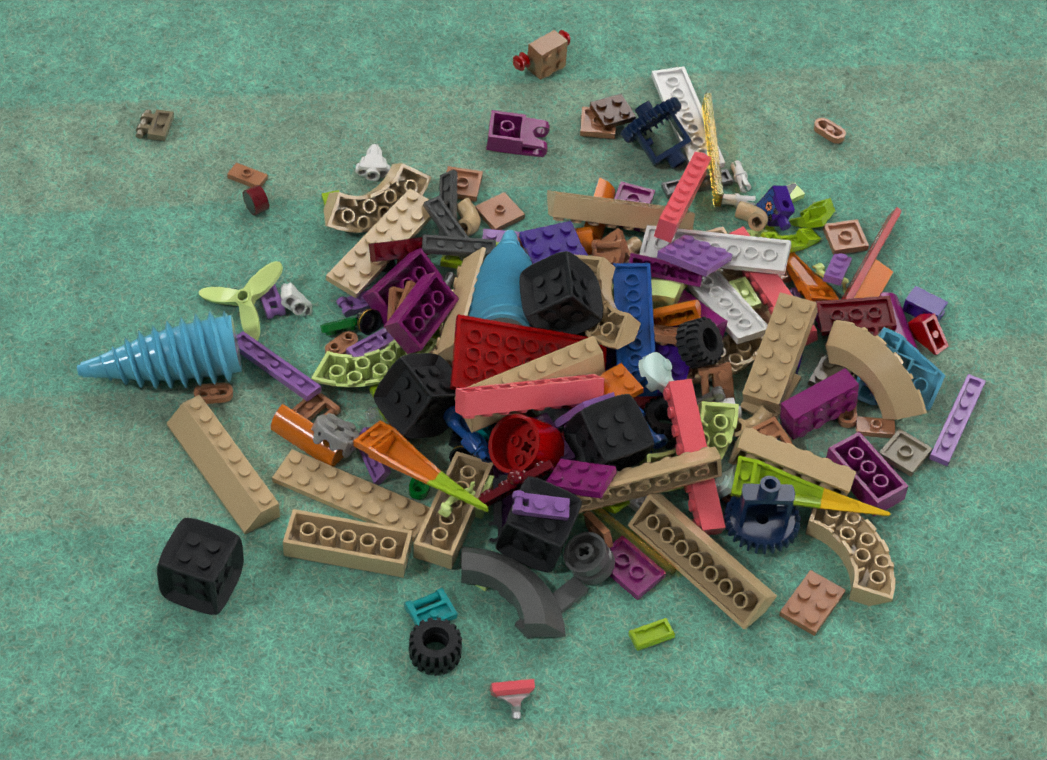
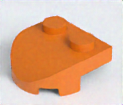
M622 363L601 374V377L604 378V395L614 392L615 396L630 394L634 398L644 393L643 386Z

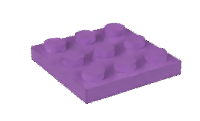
M683 235L660 249L657 253V258L706 277L730 262L732 253L727 252L724 248L711 246L706 241L696 240L691 235Z

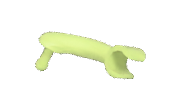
M822 263L813 265L812 267L817 271L815 273L823 278L825 266ZM845 277L842 282L843 293L847 289L846 284L849 283V280Z
M471 481L470 487L465 488V490L474 496L476 494L473 490L475 482ZM450 496L445 503H441L442 508L438 513L448 518L453 511L451 506L460 499Z

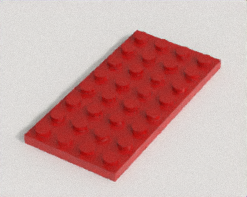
M458 314L455 323L450 389L456 390V388L471 386L589 337ZM599 344L603 352L604 366L606 367V347ZM567 405L562 406V408H568V409H573V408H574V407H570V406H567Z

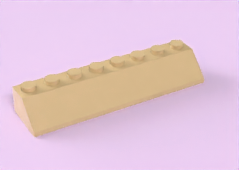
M547 190L548 214L553 217V220L564 221V218L571 219L573 223L581 224L582 221H588L589 225L594 226L604 223L606 227L616 228L619 225L623 226V229L634 230L635 227L645 232L647 225L657 226L659 218L666 207L663 205ZM688 210L678 229L693 230L695 213Z
M484 247L464 258L462 266H458L457 277H455L453 285L455 289L451 290L459 300L443 320L445 325H441V337L437 338V350L434 349L433 354H437L446 360L451 367L456 316L458 314L469 316L470 304L473 299L472 294L475 291L474 285L478 280L476 277L486 258V248Z
M591 336L468 387L587 374L601 376L605 372L603 352L595 337ZM511 411L508 415L519 413L516 411ZM494 413L491 417L476 415L475 418L465 419L471 433L498 423L508 415Z
M198 395L183 402L169 419L167 426L243 533L247 534L279 518L278 501L203 398Z
M704 447L692 453L684 452L680 456L665 457L657 462H646L638 467L624 468L616 473L601 499L576 495L582 501L579 513L721 477L720 454L716 447Z
M661 493L649 494L628 524L636 534L744 630L762 616L777 597L775 593Z

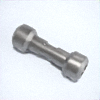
M716 386L712 388L711 392L696 398L697 405L701 401L721 402L725 400L726 396L722 387Z

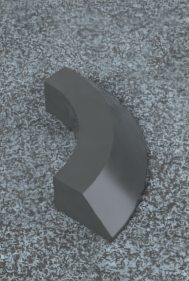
M475 547L461 548V583L479 585L485 588L491 587L498 591L500 596L516 608L522 623L524 637L566 636L565 624L557 600L547 585L533 571L513 558L501 553Z

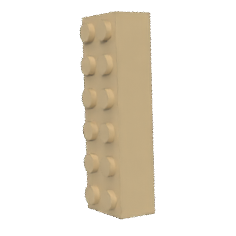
M780 292L742 393L744 402L757 406L763 404L771 410L780 413L781 403L786 399L818 312L817 302Z
M744 427L738 437L728 462L735 465L738 456L757 459L844 496L849 494L856 471L851 470L848 466L836 464L828 458L814 455L811 451L801 450L791 443L781 442L773 436H766L759 433L756 429Z
M456 451L446 475L463 489L469 488L470 482L474 481L475 486L473 490L476 492L474 497L478 499L488 475L493 476L494 464L493 462H482L477 457ZM438 490L415 539L413 557L452 569L476 516V507L458 500L451 506L453 508L451 515L445 518L438 512L442 508L441 503H445L451 495Z
M293 509L283 540V553L287 557L404 578L412 548L413 531Z

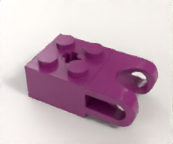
M491 110L486 150L544 157L547 154L548 146L544 140H540L538 137L547 136L550 131V125L546 120L528 118L524 114Z

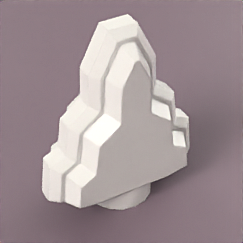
M372 144L367 150L366 156L362 157L360 163L356 164L355 173L366 177L369 181H377L379 178L386 177L390 170V165L387 164L386 158L382 157V150L379 145Z
M291 282L288 284L283 283L281 286V304L295 315H310L313 312L311 302Z

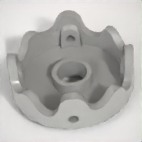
M331 413L318 416L311 428V431H314L313 442L315 444H320L323 440H327L330 444V450H343L342 455L345 458L349 457L356 450L353 440L360 436V434L355 429L356 426L353 423L346 422Z

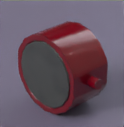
M255 185L243 191V200L252 215H258L269 209V200L260 185Z

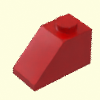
M935 313L920 314L908 322L914 339L934 355L949 347Z

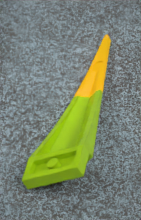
M738 456L731 496L740 497L743 484H760L763 477L774 476L779 479L781 484L793 485L795 490L793 506L881 516L891 515L888 511L823 488L760 460Z

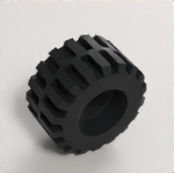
M701 317L679 325L676 331V347L682 361H685L687 366L697 369L715 364L722 358V336L720 330L710 318Z
M658 396L656 400L654 398L651 399L650 403H646L645 408H643V411L646 413L645 420L655 433L667 436L668 443L665 445L666 448H670L671 445L676 447V437H673L671 430L673 424H665L659 421L668 420L672 422L667 413L668 402L661 396Z
M431 617L428 618V621L422 620L419 625L413 627L409 639V657L412 660L413 666H417V670L420 672L425 670L427 675H430V672H432L434 676H439V672H442L443 675L447 674L448 669L452 671L455 669V665L459 664L462 653V637L460 630H456L454 623L450 625V621L447 619L442 621L441 618L437 617V620H433ZM431 642H439L446 647L441 650H430L425 645Z

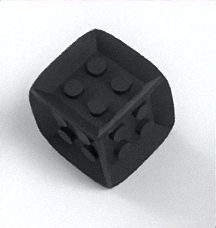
M563 251L553 254L530 265L521 272L519 285L522 309L526 319L534 328L578 335L602 321L603 304L598 279L593 270L573 253Z
M417 353L400 357L387 371L376 388L373 398L390 425L403 437L409 439L430 438L442 434L449 428L443 419V415L449 407L455 405L456 390L450 389L452 367L437 354Z
M630 394L617 395L577 412L564 428L565 441L576 456L575 461L616 466V471H622L624 468L638 464L654 447V440L649 426L638 404Z
M527 477L519 491L569 498V519L565 521L517 515L512 513L511 507L507 521L497 539L496 549L503 555L513 558L523 565L541 572L550 573L554 569L572 530L582 501L576 495L556 485L535 477Z
M183 518L176 526L159 558L157 579L162 596L175 604L197 612L218 615L228 602L241 576L244 564L241 538L226 528L206 521Z

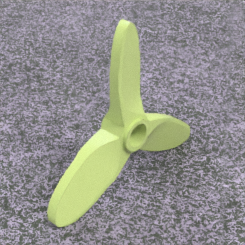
M278 261L267 264L252 276L245 287L240 290L226 287H206L199 291V295L204 300L212 303L239 306L240 320L244 332L258 341L260 321L255 303L257 299L266 294L282 274L283 266Z

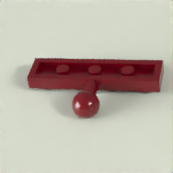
M422 237L370 243V261L379 262L397 259L398 264L410 252L422 249Z
M542 460L536 463L534 468L529 471L513 469L508 473L507 480L499 483V487L494 490L487 489L482 492L478 500L489 507L513 494L514 491H518L527 477L541 479L552 473L554 466L550 460L546 462Z

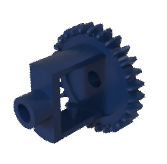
M677 97L667 99L655 107L652 106L650 101L644 102L635 109L638 118L628 124L621 132L625 142L631 143L634 140L639 142L654 167L665 160L668 161L672 169L680 166L687 160L682 150L693 142L675 115L681 109V103ZM664 119L670 120L683 141L656 157L650 148V145L654 144L652 138L650 137L645 140L642 133L647 136L646 131L653 132L652 128L658 129L659 123L664 125Z
M774 476L763 477L760 484H743L741 496H732L724 512L725 530H729L728 536H734L733 542L740 541L739 547L747 545V551L753 547L756 554L759 549L762 550L763 554H766L767 549L774 554L775 548L781 552L783 546L788 548L789 543L793 544L794 539L798 536L801 525V517L798 516L799 510L795 509L796 506H793L795 499L793 485L781 484L779 479Z

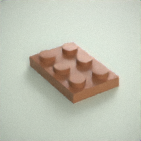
M810 570L781 609L779 616L815 636L846 590Z

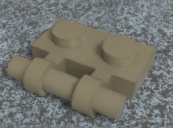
M146 109L140 117V124L137 125L136 137L141 139L147 133L148 139L165 141L174 118V112L156 109L155 114H151V110Z

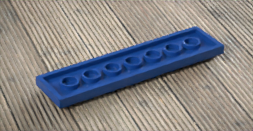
M613 263V266L616 267L613 275L615 306L619 311L631 314L641 323L635 341L618 350L616 349V364L622 363L643 386L644 393L636 397L657 396V390L653 392L648 390L646 387L648 381L646 377H641L639 371V360L655 352L650 263Z

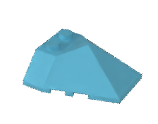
M883 327L878 336L887 343L886 346L893 353L896 352L904 363L902 365L914 377L911 380L916 390H920L926 410H930L946 375L923 356L917 348L910 344L904 336ZM857 376L856 381L859 384L858 400L870 405H878L868 386Z

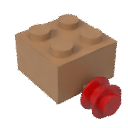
M553 30L528 45V55L524 52H520L519 56L515 55L513 57V66L519 71L527 68L540 80L566 66L567 46L570 44L569 33L564 30H560L559 33Z

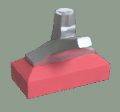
M534 679L491 683L490 691L491 695L496 697L497 700L504 701L511 706V718L517 720L521 718V702L533 692L535 683Z

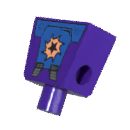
M773 185L755 206L767 213L768 226H780L781 230L785 231L791 227L788 219L792 216L795 209L787 186Z

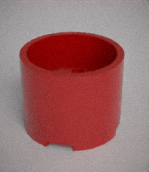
M511 414L502 418L493 428L488 444L489 455L493 464L505 473H509L513 469L529 471L534 468L536 463L542 460L545 462L550 460L555 469L561 456L564 457L565 449L563 437L557 428L547 422L522 414Z

